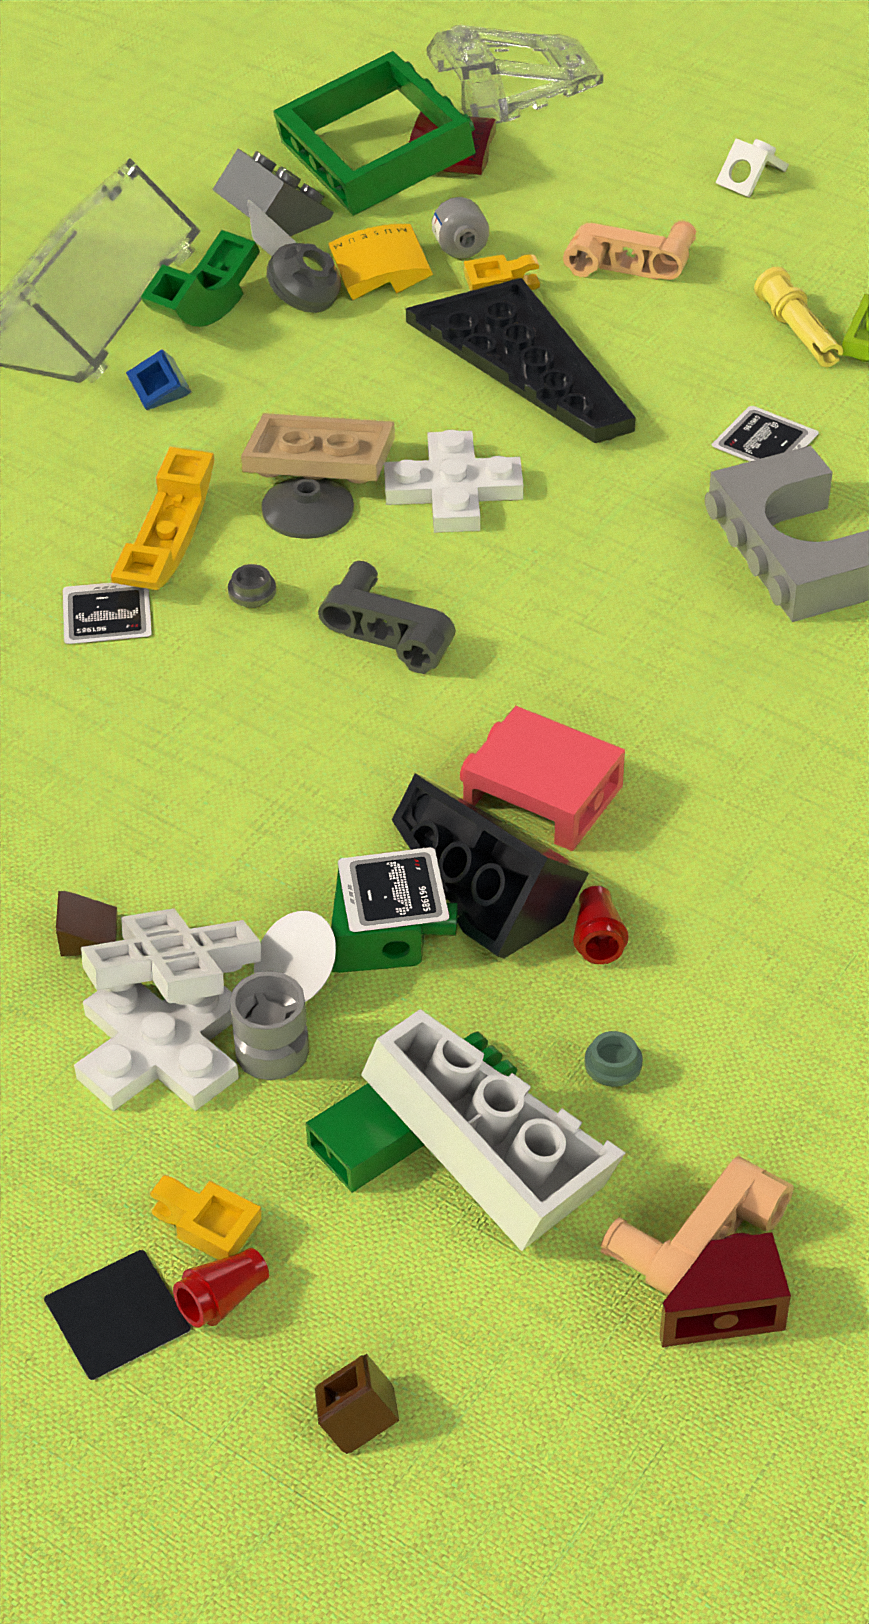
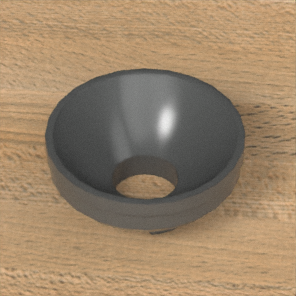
M308 243L286 244L280 247L268 262L267 279L271 288L281 300L297 310L312 313L322 312L330 308L337 299L341 288L339 271L330 254L323 252L316 245ZM303 257H307L310 260L314 261L319 266H321L323 270H313L312 268L306 265V263L303 260Z

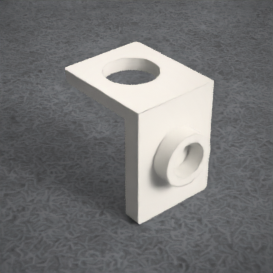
M736 138L716 183L746 197H751L765 164L786 172L789 164L774 155L775 147L763 141L755 139L753 145ZM740 161H748L751 166L749 177L744 182L735 183L731 175L733 167Z

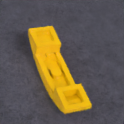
M169 447L156 476L158 492L135 543L125 544L111 574L112 583L158 590L172 577L197 527L215 460L214 453Z

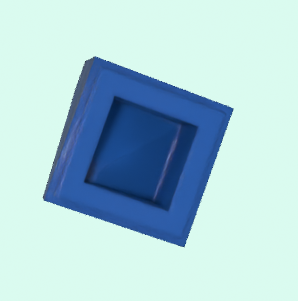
M164 350L158 351L126 372L146 410L183 398L191 393L174 358Z

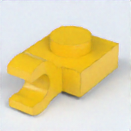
M504 254L464 261V274L470 291L522 278L531 290L540 287L537 274L524 275L530 270L539 269V263L535 255H523L518 259L510 261L506 260Z
M163 1175L150 1192V1196L158 1200L152 1209V1214L165 1223L176 1225L177 1239L217 1260L236 1255L261 1222V1206L212 1181H209L199 1194L186 1187L177 1179Z

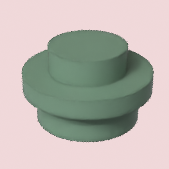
M609 1031L598 1035L585 1053V1069L588 1075L596 1082L605 1086L618 1087L627 1085L634 1081L642 1070L643 1057L640 1049L629 1035L622 1032Z

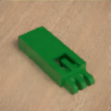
M474 1032L464 1038L465 1041L484 1053L483 1061L502 1075L508 1077L511 1073L516 1075L517 1067L507 1059L501 1061L502 1053L493 1045L487 1047L488 1040L480 1032ZM369 1083L306 1122L308 1147L352 1193L424 1146L423 1142Z

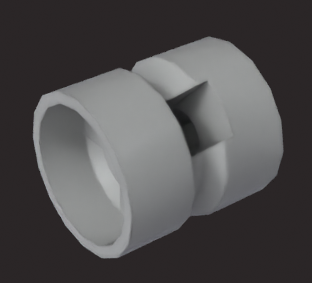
M273 971L254 973L242 979L233 989L229 1000L237 1062L244 1072L255 1078L265 1080L286 1078L303 1066L309 1053L303 988L292 977Z

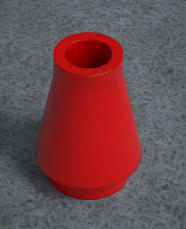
M590 886L579 895L580 906L573 943L576 950L588 962L608 964L617 960L622 955L628 943V931L612 902L609 890L602 886Z
M248 1248L239 1254L185 1270L182 1280L174 1284V1299L179 1311L192 1326L200 1328L205 1324L216 1326L257 1286L269 1279V1269L262 1255L256 1249Z

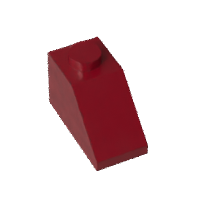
M773 1232L755 1235L735 1233L724 1239L711 1240L663 1301L659 1336L662 1347L784 1331L786 1329L791 1294Z

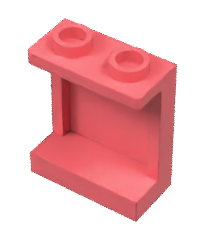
M515 706L502 722L498 721L493 725L488 734L487 741L477 753H470L465 759L460 771V780L463 782V800L475 806L483 795L488 793L555 822L554 844L573 851L623 787L625 749Z

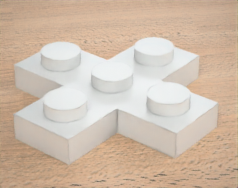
M445 430L443 432H427L429 460H401L384 463L386 505L432 503L434 533L480 531L479 501L523 500V477L520 457L494 456L491 458H475L472 431Z
M175 908L121 917L124 940L81 947L83 969L96 990L104 989L120 992L131 989L136 983L153 981L168 1004L193 1005L204 1001L206 997L224 994L223 973L237 971L245 964L261 962L260 940L244 920L190 929Z
M136 983L131 989L120 992L104 989L98 990L83 1001L85 1016L104 1031L110 1039L74 1064L77 1080L112 1111H115L157 1079L194 1111L198 1110L239 1079L237 1064L209 1041L232 1024L229 1001L232 992L224 986V994L206 997L204 1001L198 1004L180 1005L177 1003L168 1004L166 999L162 1001L142 983Z

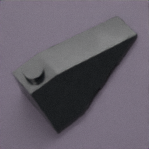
M414 774L392 818V822L410 850L429 847L435 849L445 899L450 903H458L457 923L463 933L496 956L504 959L563 923L589 874L552 849L418 774Z

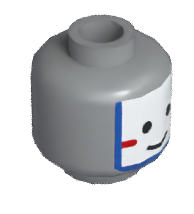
M455 197L441 203L435 210L432 218V231L444 252L451 257L462 259L472 257L483 249L489 237V224L476 203L467 198Z

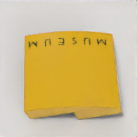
M389 224L370 227L342 236L328 243L352 300L388 282H391L397 294L433 275L411 224Z

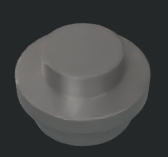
M257 564L243 565L233 572L232 578L228 583V594L234 603L248 608H256L273 599L276 594V583L265 567Z

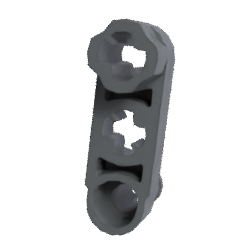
M365 561L353 562L339 585H335L329 591L320 605L318 615L322 623L330 630L342 633L347 637L396 649L398 658L413 672L425 674L429 670L436 668L455 636L456 630L451 619L436 609L370 593L371 588L378 581V578H375L378 576L377 570Z

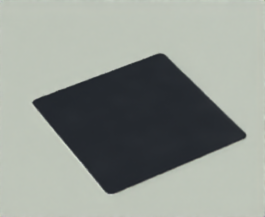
M144 1250L136 1251L44 1297L46 1305L89 1380H95L191 1330L189 1323L179 1311L175 1300Z

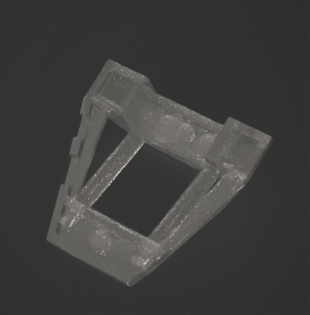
M455 25L450 30L437 32L427 47V56L438 72L454 70L461 80V105L463 112L471 117L496 119V124L519 118L520 111L531 105L536 110L548 106L549 98L561 93L566 97H570L603 83V73L578 39L561 34H533L479 26ZM509 46L533 48V51H541L551 66L496 59L489 48L495 47V52L509 51ZM501 75L554 82L506 97Z

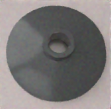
M303 477L288 479L271 488L262 502V515L269 527L285 536L301 539L323 537L340 530L349 522L354 511V502L350 492L340 483L327 478L321 480L305 479Z

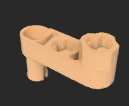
M678 221L674 223L668 237L665 238L664 236L612 226L586 223L581 225L564 252L563 261L572 273L579 277H588L590 273L600 268L656 280L658 278L672 280L681 274L688 261L689 248L696 239V236H694L696 235V229L689 222ZM624 247L633 249L632 255L636 254L635 257L626 255L628 250L623 251Z
M737 1156L726 1167L672 1241L667 1240L662 1243L619 1217L607 1230L601 1243V1253L607 1256L610 1255L646 1276L645 1280L648 1285L669 1295L711 1240L724 1239L734 1234L744 1220L765 1232L773 1230L783 1217L786 1207L792 1198L794 1185Z

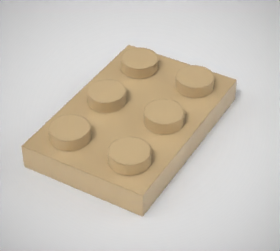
M263 413L241 455L242 471L258 473L263 477L293 475L313 480L324 478L347 479L352 483L377 481L395 439L394 422Z

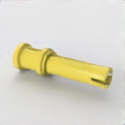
M772 267L763 272L756 280L754 286L757 297L761 301L769 303L771 313L777 321L788 323L794 333L816 358L820 366L830 367L835 365L840 358L831 349H834L838 355L842 356L843 348L808 308L807 296L803 290L791 284L790 275L784 268Z

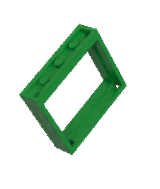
M394 51L273 110L281 142L353 216L476 153L471 133L475 128L470 117L465 113L461 114L446 95L442 96L435 90L428 78L423 79L409 61L405 62ZM395 90L402 93L438 127L354 171L314 132Z

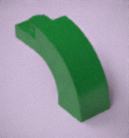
M221 230L200 263L191 273L162 264L140 298L154 312L192 326H208L219 321L231 311L244 295L239 284L259 255L260 250L255 241Z

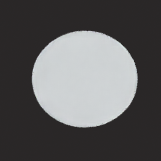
M297 911L282 917L264 935L260 943L261 962L254 963V973L266 971L284 973L295 979L303 988L305 1002L310 1000L326 983L335 961L336 942L329 923L322 916L310 911Z

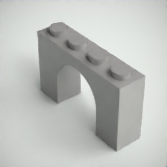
M812 446L712 471L709 492L705 495V506L711 519L717 520L726 532L730 545L738 548L746 559L751 573L761 579L769 590L773 603L777 606L780 605L792 622L869 601V530L830 541L813 542L792 538L773 527V525L781 521L828 509L832 471Z

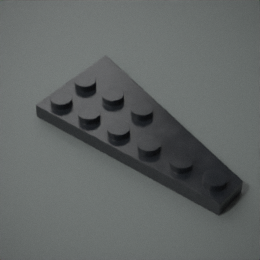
M522 278L405 308L407 324L590 441L597 443L635 432L636 417Z

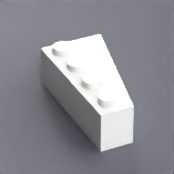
M420 1009L376 1039L361 1075L515 1245L523 1251L603 1188L625 1155V1152L608 1140L604 1145L579 1129L582 1124L580 1120L563 1108L557 1113L528 1093L531 1088L530 1085L513 1073L509 1077L499 1073L483 1061L484 1053Z

